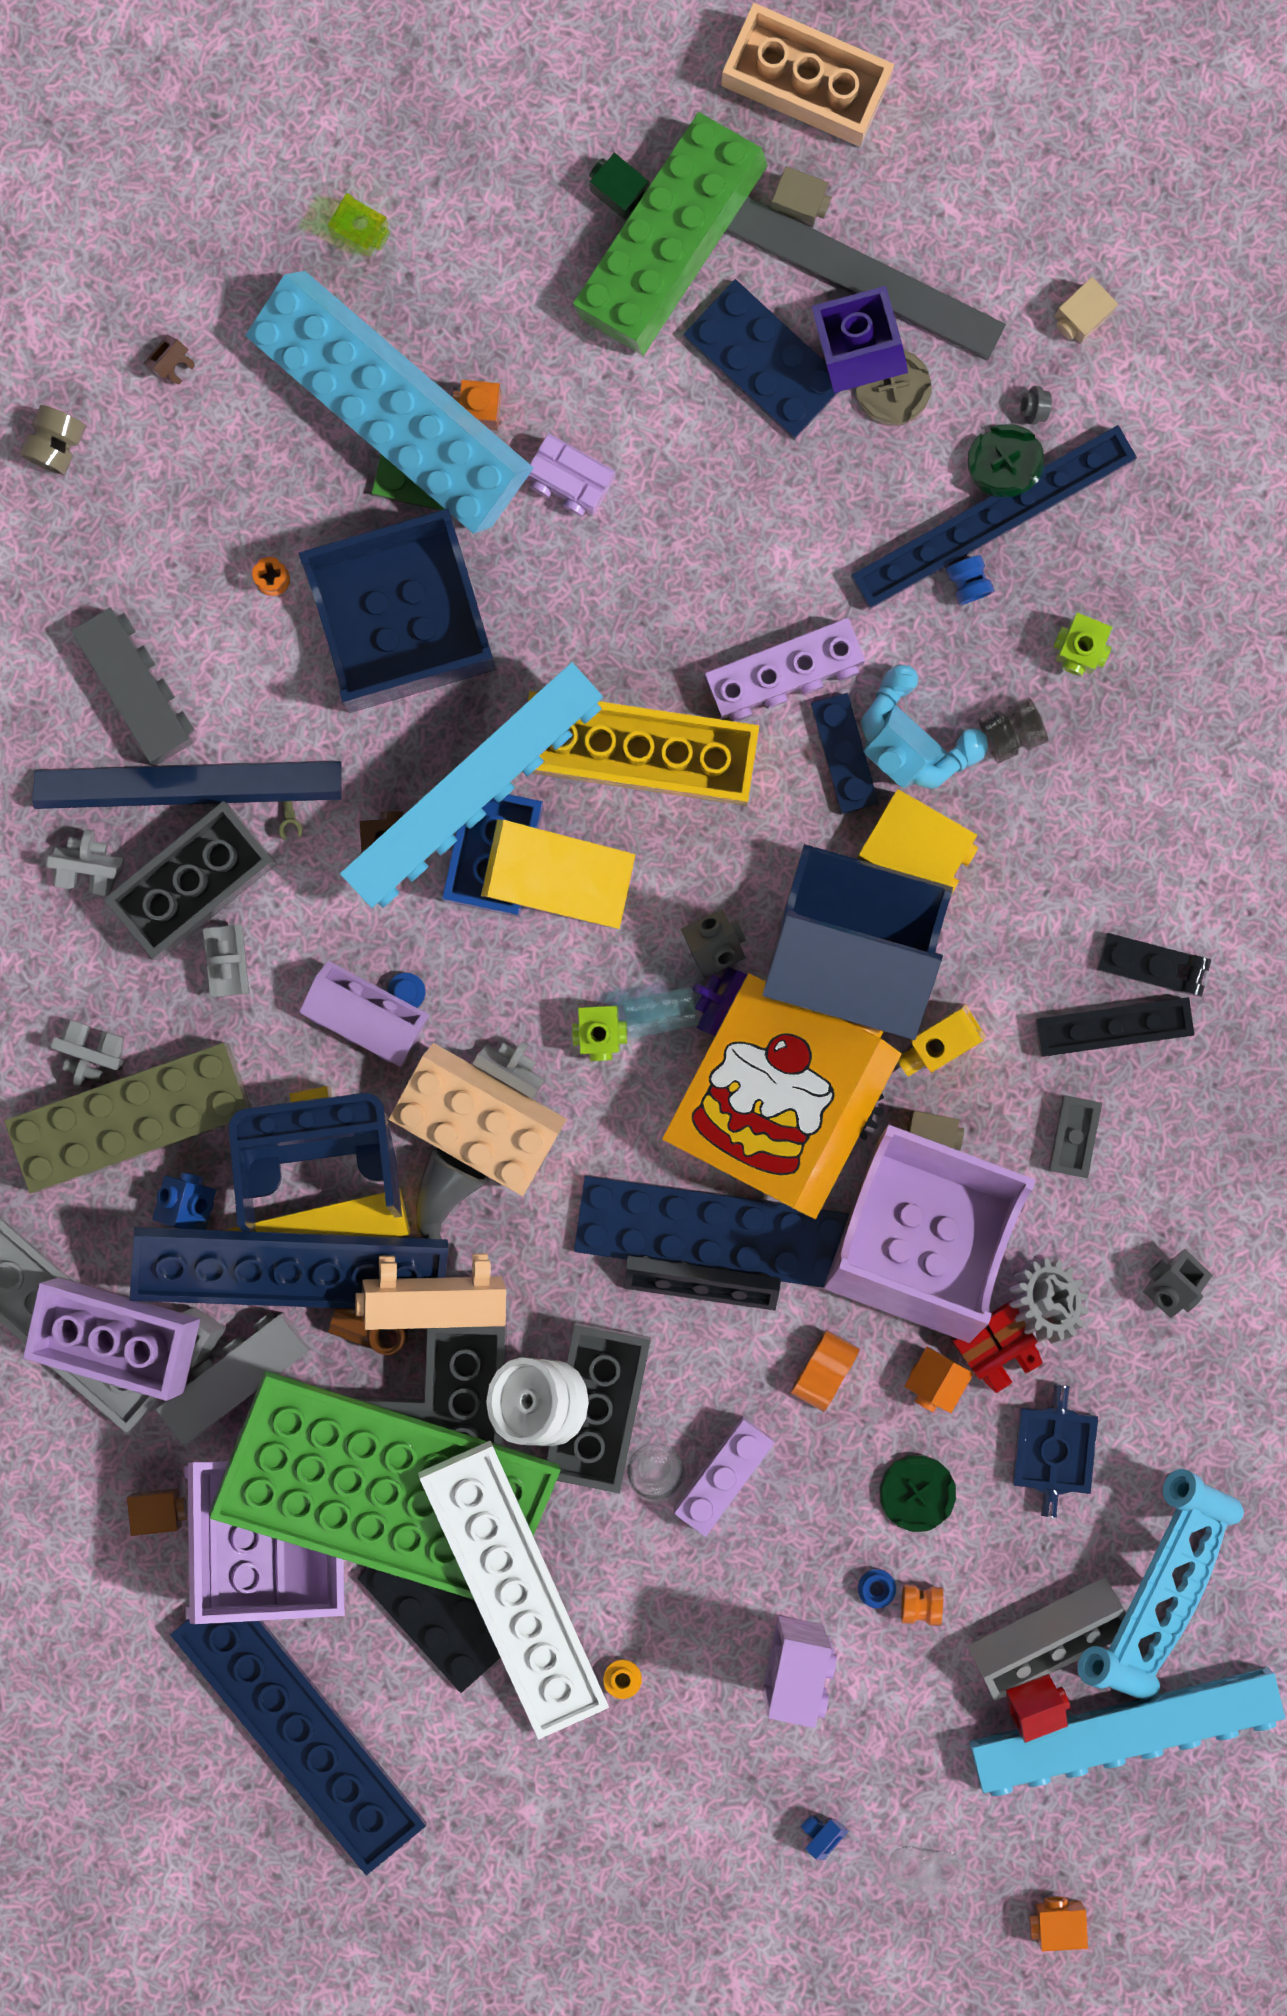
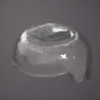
M664 1443L644 1445L633 1453L627 1465V1476L633 1492L640 1499L650 1504L668 1503L679 1496L686 1481L685 1465L676 1450Z

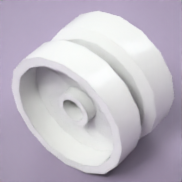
M521 1357L508 1361L497 1370L489 1384L486 1403L490 1422L496 1433L506 1441L520 1445L556 1446L567 1443L578 1434L586 1420L589 1401L587 1388L582 1377L568 1363L549 1359Z

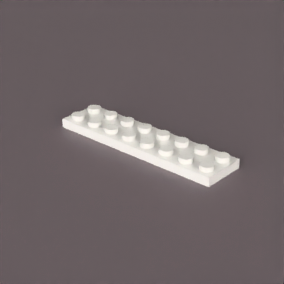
M491 1441L418 1472L423 1488L538 1740L609 1708Z

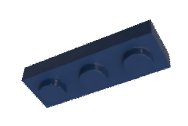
M848 693L811 703L812 713L841 815L878 805V798L863 751L862 741Z

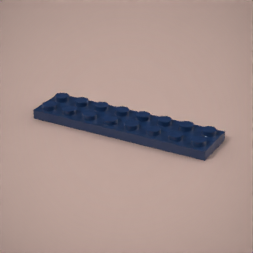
M585 1176L574 1252L625 1260L628 1259V1256H650L656 1260L675 1263L686 1261L702 1267H726L732 1271L750 1274L761 1272L771 1277L781 1278V1282L824 1288L849 1213L821 1209L817 1218L814 1219L781 1203Z
M134 1227L130 1301L355 1309V1294L362 1293V1281L365 1279H379V1256L395 1255L397 1279L445 1278L449 1250L448 1239Z
M188 1619L170 1634L366 1876L426 1827L427 1822L262 1620L190 1624Z

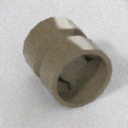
M40 405L32 422L35 432L26 436L19 455L42 468L65 475L73 458L70 448L79 445L86 425L64 412L46 405Z

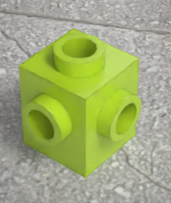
M1077 612L1072 617L1069 627L1061 626L1053 644V648L1059 650L1055 660L1063 663L1061 667L1063 670L1077 676H1083L1084 672L1091 674L1096 669V666L1103 668L1112 648L1106 645V642L1113 627ZM1078 643L1084 644L1087 651L1081 650Z
M619 1005L578 1008L579 1023H572L573 1046H580V1054H589L590 1061L613 1060L612 1053L621 1052V1044H627L628 1042L627 1022L619 1021ZM597 1026L604 1028L606 1031V1037L603 1041H599L594 1037V1029Z

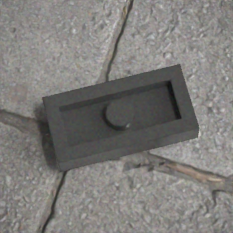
M1063 1095L1048 1171L1088 1178L1102 1108L1101 1102Z

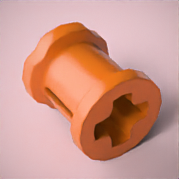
M261 558L253 567V581L260 591L267 596L281 595L289 587V572L277 558ZM274 568L276 573L280 575V577L274 578L273 585H269L262 578V576L269 574V569Z

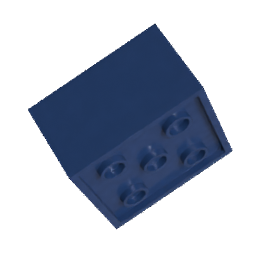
M449 508L299 552L301 564L311 587L334 663L340 696L350 713L497 670Z
M804 844L780 921L762 996L915 1040L942 962L943 955L935 952L953 887Z

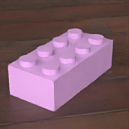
M58 1277L39 1283L23 1359L167 1401L184 1394L201 1318L142 1301H130L128 1297Z
M778 1615L762 1690L769 1719L816 1728L817 1718H825L829 1695L826 1694L827 1688L824 1685L826 1678L833 1679L837 1655H834L835 1649L832 1648L830 1636H827L824 1625Z

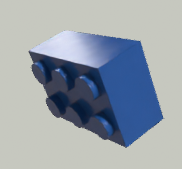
M508 794L499 803L492 798L482 807L486 815L470 830L465 824L460 827L456 832V839L458 841L453 846L442 899L448 903L520 918L522 906L481 896L497 819L539 829L544 807L543 801Z

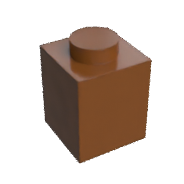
M178 1488L132 1493L127 1497L131 1536L178 1531L182 1527V1521L187 1520L185 1497L179 1498Z

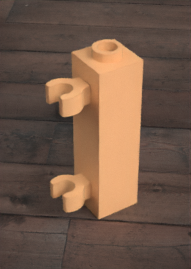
M488 1253L472 1254V1277L397 1279L395 1255L379 1256V1279H365L362 1281V1293L355 1294L356 1317L362 1316L365 1330L505 1326L506 1287L502 1276H490L491 1265L490 1260H488Z

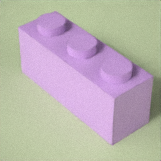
M329 960L316 975L299 1013L310 1018L313 1023L329 1028L342 1035L348 1042L360 1045L377 1054L383 1061L394 1063L399 1067H402L413 1051L430 1016Z
M742 1416L675 1506L674 1514L706 1537L775 1444L774 1439Z

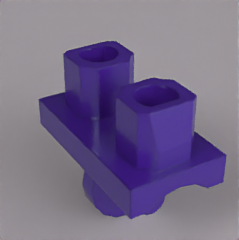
M727 967L721 979L712 975L706 987L697 983L694 984L692 990L701 995L694 1009L703 1013L696 1028L714 1037L716 1036L747 974Z

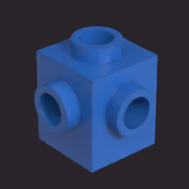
M181 1172L180 1178L164 1175L161 1188L157 1193V1203L152 1220L178 1229L206 1230L210 1213L213 1210L217 1189L202 1185L204 1177Z

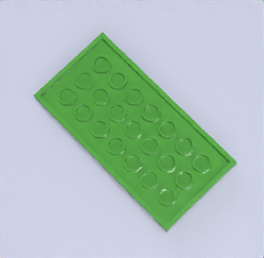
M265 1370L210 1507L209 1519L474 1599L419 1479L418 1472L488 1441ZM492 1443L534 1536L560 1474V1466L557 1463Z

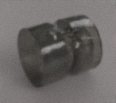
M1029 697L1010 704L1006 713L997 710L978 719L981 731L987 736L989 751L998 764L1017 756L1021 747L1029 751L1048 742V735L1042 718ZM1018 725L1020 732L1015 734L1013 727Z

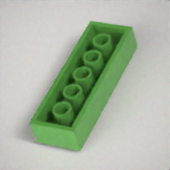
M698 112L573 302V306L580 319L644 356L766 170L768 164L763 149Z

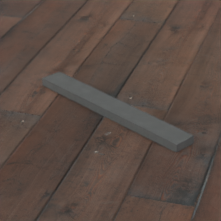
M747 197L726 229V232L852 294L886 286L894 315L987 361L1006 326L1005 323L750 197Z

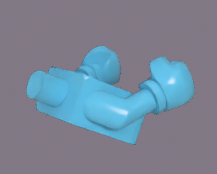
M895 665L885 673L880 688L875 694L876 699L862 717L861 727L867 740L863 751L868 758L900 787L907 788L917 785L934 789L943 784L954 773H959L965 768L980 762L988 751L987 736L976 728L965 730L957 740L956 746L948 753L896 705L901 697L908 695L917 686L919 677L916 670L910 665Z

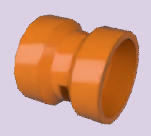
M904 1584L901 1601V1623L914 1624L917 1620H921L930 1626H941L944 1600L943 1587L931 1586L927 1590H919L916 1585Z

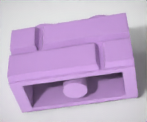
M548 433L530 464L534 469L527 479L531 481L529 487L546 498H549L553 493L565 500L563 503L564 508L582 517L585 512L592 516L595 514L613 483L616 473L615 470Z

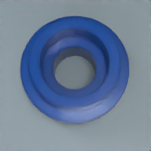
M872 1569L865 1572L859 1579L858 1594L862 1602L867 1606L883 1608L889 1605L895 1598L896 1583L887 1571ZM875 1581H879L884 1585V1590L879 1595H873L869 1590L870 1585Z

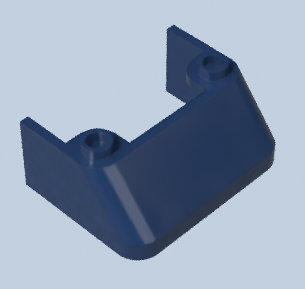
M359 1093L246 1108L236 1112L229 1122V1139L237 1226L242 1231L256 1232L253 1198L269 1196L279 1188L282 1180L281 1164L356 1154L358 1169L366 1179L374 1182H384L386 1207L394 1218L402 1217L397 1161L385 1107L375 1095Z

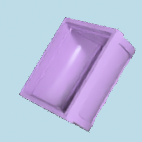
M229 1461L188 1462V1466H184V1478L188 1479L189 1605L186 1606V1619L190 1620V1624L345 1616L343 1559L209 1519L210 1507Z

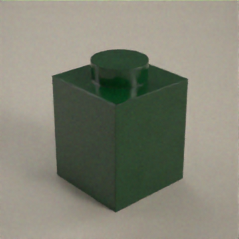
M615 152L608 160L600 159L589 174V177L592 178L590 180V191L624 220L636 208L650 186V181Z

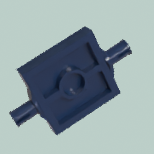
M1054 1384L1052 1407L1044 1409L1020 1407L1012 1485L1034 1488L1042 1492L1041 1516L1057 1518L1059 1495L1070 1492L1091 1494L1098 1416L1079 1414L1067 1409L1070 1388L1068 1385Z

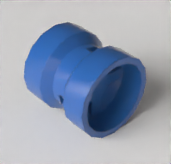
M982 555L967 558L946 568L949 580L955 582L957 587L955 596L959 605L968 604L995 592L991 580L985 577L983 571L985 563Z

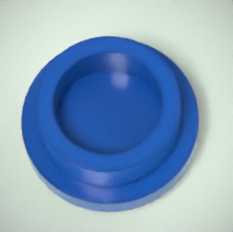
M412 973L396 975L390 981L387 988L388 993L416 1008L423 1003L426 996V988L423 981Z

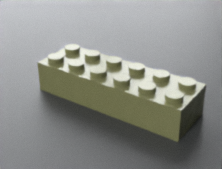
M221 1043L4 1120L29 1194L227 1126L236 1112L252 1107L230 1044Z

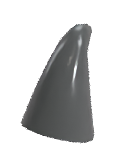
M433 1149L431 1151L418 1192L416 1204L417 1228L424 1239H442L440 1235L441 1224L452 1209L467 1196L489 1182L488 1176L440 1149Z

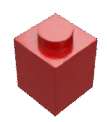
M1049 1674L1006 1690L1010 1715L1024 1743L1068 1727L1066 1710L1070 1709V1703L1067 1694L1062 1686L1056 1688Z

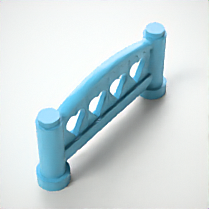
M1177 1469L1171 1472L1164 1482V1499L1169 1505L1175 1507L1176 1510L1109 1650L1093 1646L1085 1650L1079 1659L1078 1674L1085 1684L1099 1689L1109 1687L1141 1700H1149L1158 1695L1160 1682L1156 1674L1179 1641L1203 1596L1218 1557L1224 1532L1227 1526L1237 1524L1243 1518L1244 1509L1238 1499L1205 1484L1200 1476L1186 1469ZM1206 1527V1532L1199 1541V1547L1193 1553L1189 1537L1191 1533ZM1189 1562V1568L1183 1574L1180 1586L1176 1588L1172 1573L1176 1567ZM1173 1597L1171 1605L1166 1609L1164 1620L1159 1623L1155 1612L1157 1604ZM1156 1632L1155 1639L1149 1645L1147 1655L1142 1659L1138 1647L1140 1639Z

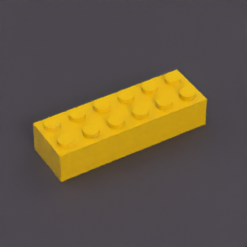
M529 691L528 701L531 700L538 692ZM599 701L597 704L602 709L586 724L580 719L568 729L573 736L557 750L550 745L539 755L544 762L531 773L747 806L760 725Z

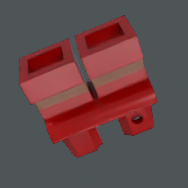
M1012 1300L991 1312L992 1315L987 1325L999 1344V1349L986 1328L970 1343L954 1337L950 1339L974 1375L979 1380L983 1379L995 1393L1000 1392L1013 1383L1002 1366L1013 1358L1016 1359L1025 1374L1043 1364L1039 1351L1035 1346L1038 1343L1033 1333L1026 1334L1024 1332L1027 1325L1025 1321L1016 1322L1015 1320L1020 1312L1018 1308L1010 1307V1303L1013 1302Z

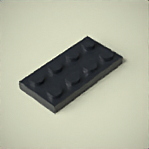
M372 1568L366 1569L357 1578L460 1693L465 1691L501 1658L474 1599Z

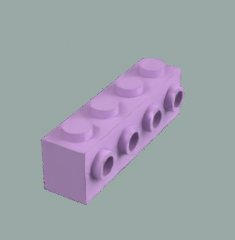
M846 618L705 673L704 679L720 719L729 718L730 721L738 722L752 716L751 709L765 704L767 709H771L788 701L786 695L801 690L802 695H807L824 687L822 681L837 676L838 681H843L860 673L858 667L863 666L865 658L849 618Z

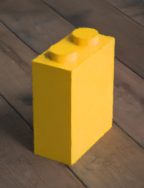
M897 789L857 859L953 887V893L960 881L954 875L961 864L968 867L979 847L973 844L977 834Z

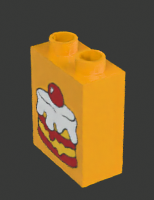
M748 973L662 1140L816 1219L902 1053L881 1039L884 1032L882 1030L762 996L766 981Z

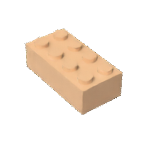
M753 2L723 69L721 86L861 147L891 80L894 64Z
M435 1043L422 1056L388 1119L521 1196H524L567 1121L565 1117Z

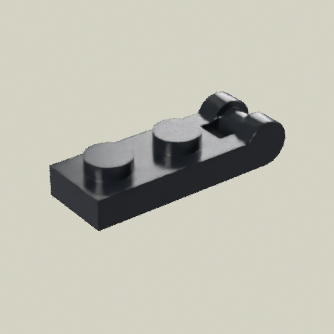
M1106 933L1097 971L1202 997L1205 986L1201 984L1204 972L1209 971L1211 959ZM1179 964L1190 967L1186 981L1176 978Z

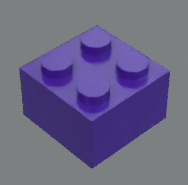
M886 286L811 306L834 393L908 373L903 344Z

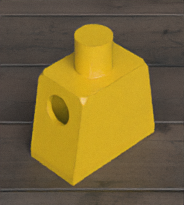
M965 1004L917 1034L915 1040L911 1039L910 1041L914 1047L902 1053L898 1063L908 1077L925 1066L932 1073L983 1042L986 1035ZM935 1039H939L944 1044V1049L938 1053L933 1052L929 1047V1043Z

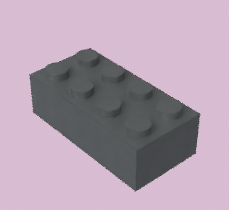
M222 801L104 898V901L150 957L160 961L278 863L231 806Z
M575 1322L567 1363L576 1369L582 1377L587 1388L589 1404L586 1420L578 1434L567 1443L549 1447L547 1461L559 1464L561 1469L557 1481L620 1494L651 1337Z

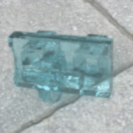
M690 987L622 1001L630 1039L698 1025Z

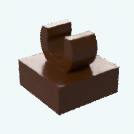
M166 335L143 363L154 374L163 379L166 377L176 384L182 382L174 372L175 366L178 363H183L190 369L195 367L193 360L185 356L189 349L178 339L170 335Z

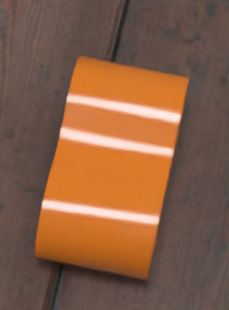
M826 1329L796 1379L790 1393L820 1411L825 1412L852 1367L860 1348Z

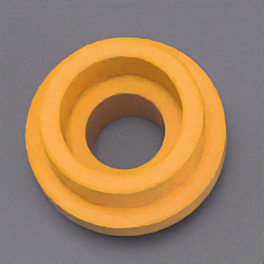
M626 1659L612 1662L604 1672L603 1682L605 1689L610 1695L618 1699H627L634 1696L642 1684L640 1669L635 1663ZM620 1673L627 1674L630 1677L629 1684L619 1686L615 1681L616 1676Z

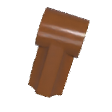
M336 1308L328 1333L369 1347L382 1355L398 1352L405 1346L408 1339L407 1329H395L398 1341L395 1346L386 1347L379 1338L381 1329L365 1330L362 1316L356 1317L355 1309Z

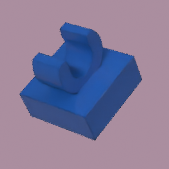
M809 1815L800 1826L813 1838L805 1849L816 1860H825L849 1832L838 1820L830 1819L825 1825L815 1815Z

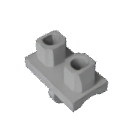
M85 829L82 839L69 837L67 848L56 846L53 854L48 855L47 867L53 868L54 887L73 889L77 884L78 873L90 875L89 892L107 896L112 891L116 877L122 871L124 858L106 855L108 844L95 842V831Z
M243 925L203 928L210 997L250 994Z
M69 1019L62 1031L61 1037H54L51 1049L81 1058L79 1063L66 1059L63 1065L64 1071L75 1074L73 1079L74 1086L81 1088L87 1078L100 1082L103 1071L92 1068V1062L122 1071L125 1060L121 1059L124 1037L103 1031L98 1048L95 1050L84 1046L91 1026Z
M524 1041L520 1043L516 1050L505 1043L502 1044L499 1051L486 1044L473 1062V1065L531 1099L534 1098L545 1081V1078L532 1071L536 1061L524 1055L529 1046Z

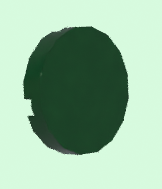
M1002 424L990 428V432L985 433L983 436L981 433L974 439L968 451L967 465L973 483L984 493L995 497H1013L1027 492L1038 482L1044 471V450L1041 443L1035 438V434L1029 429L1015 424Z
M923 1454L907 1455L894 1461L884 1472L879 1486L880 1503L886 1516L898 1527L911 1532H926L936 1528V1526L940 1525L951 1515L956 1502V1484L949 1470L937 1459Z

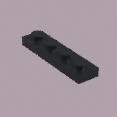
M1189 997L1035 1019L1040 1057L1195 1035Z
M628 1256L623 1289L775 1311L780 1292L781 1278L771 1277L761 1272L753 1274L737 1272L726 1267L709 1268L696 1266L686 1261L675 1263L656 1260L650 1256Z

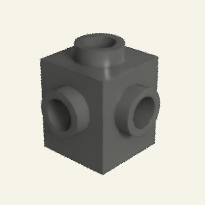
M723 910L706 916L681 929L690 952L704 978L746 959L740 943L746 941L738 922L735 920L730 923Z
M1183 1249L1169 1262L1164 1258L1161 1259L1149 1271L1148 1276L1151 1280L1143 1293L1166 1315L1172 1318L1182 1309L1186 1312L1191 1311L1203 1298L1201 1292L1213 1275L1186 1249Z

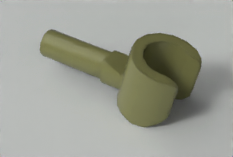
M283 801L284 822L279 827L280 836L287 840L284 830L285 825L293 823L298 828V837L300 838L303 833V825L295 818L292 801Z

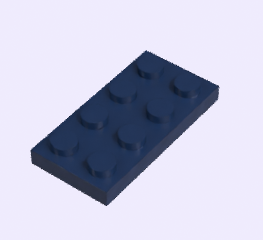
M736 279L683 334V338L793 440L808 427L839 393L833 392L826 362Z

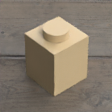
M1091 277L1058 308L1054 316L1058 320L1056 326L1069 340L1075 338L1081 344L1114 313L1118 303Z

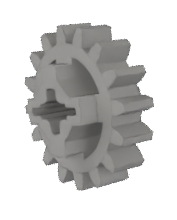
M1043 1258L1024 1265L1023 1271L1014 1275L1015 1280L1019 1284L1010 1287L1009 1290L1017 1296V1300L1010 1303V1307L1018 1308L1020 1312L1015 1318L1016 1322L1025 1321L1027 1325L1024 1332L1030 1334L1036 1331L1038 1342L1048 1339L1050 1344L1075 1336V1330L1085 1325L1080 1317L1089 1312L1086 1307L1082 1306V1301L1088 1299V1294L1080 1293L1078 1289L1083 1284L1082 1279L1074 1281L1072 1279L1074 1269L1070 1267L1062 1270V1261L1059 1259L1050 1262L1049 1258Z

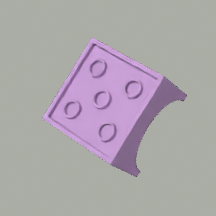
M888 1124L871 1150L824 1289L970 1343L989 1324L992 1315L989 1312V1305L997 1273L1015 1223L1026 1199L1033 1190L1036 1179Z

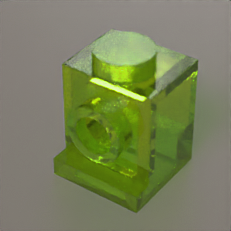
M347 192L327 225L330 235L368 257L372 255L374 249L380 251L390 235V230L387 229L389 226L387 217L354 199ZM358 219H365L368 222L367 226L362 230L354 228V224Z

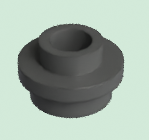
M1032 386L1028 393H1024L1020 410L1028 424L1036 425L1039 421H1047L1052 407L1051 393L1043 391L1041 386Z

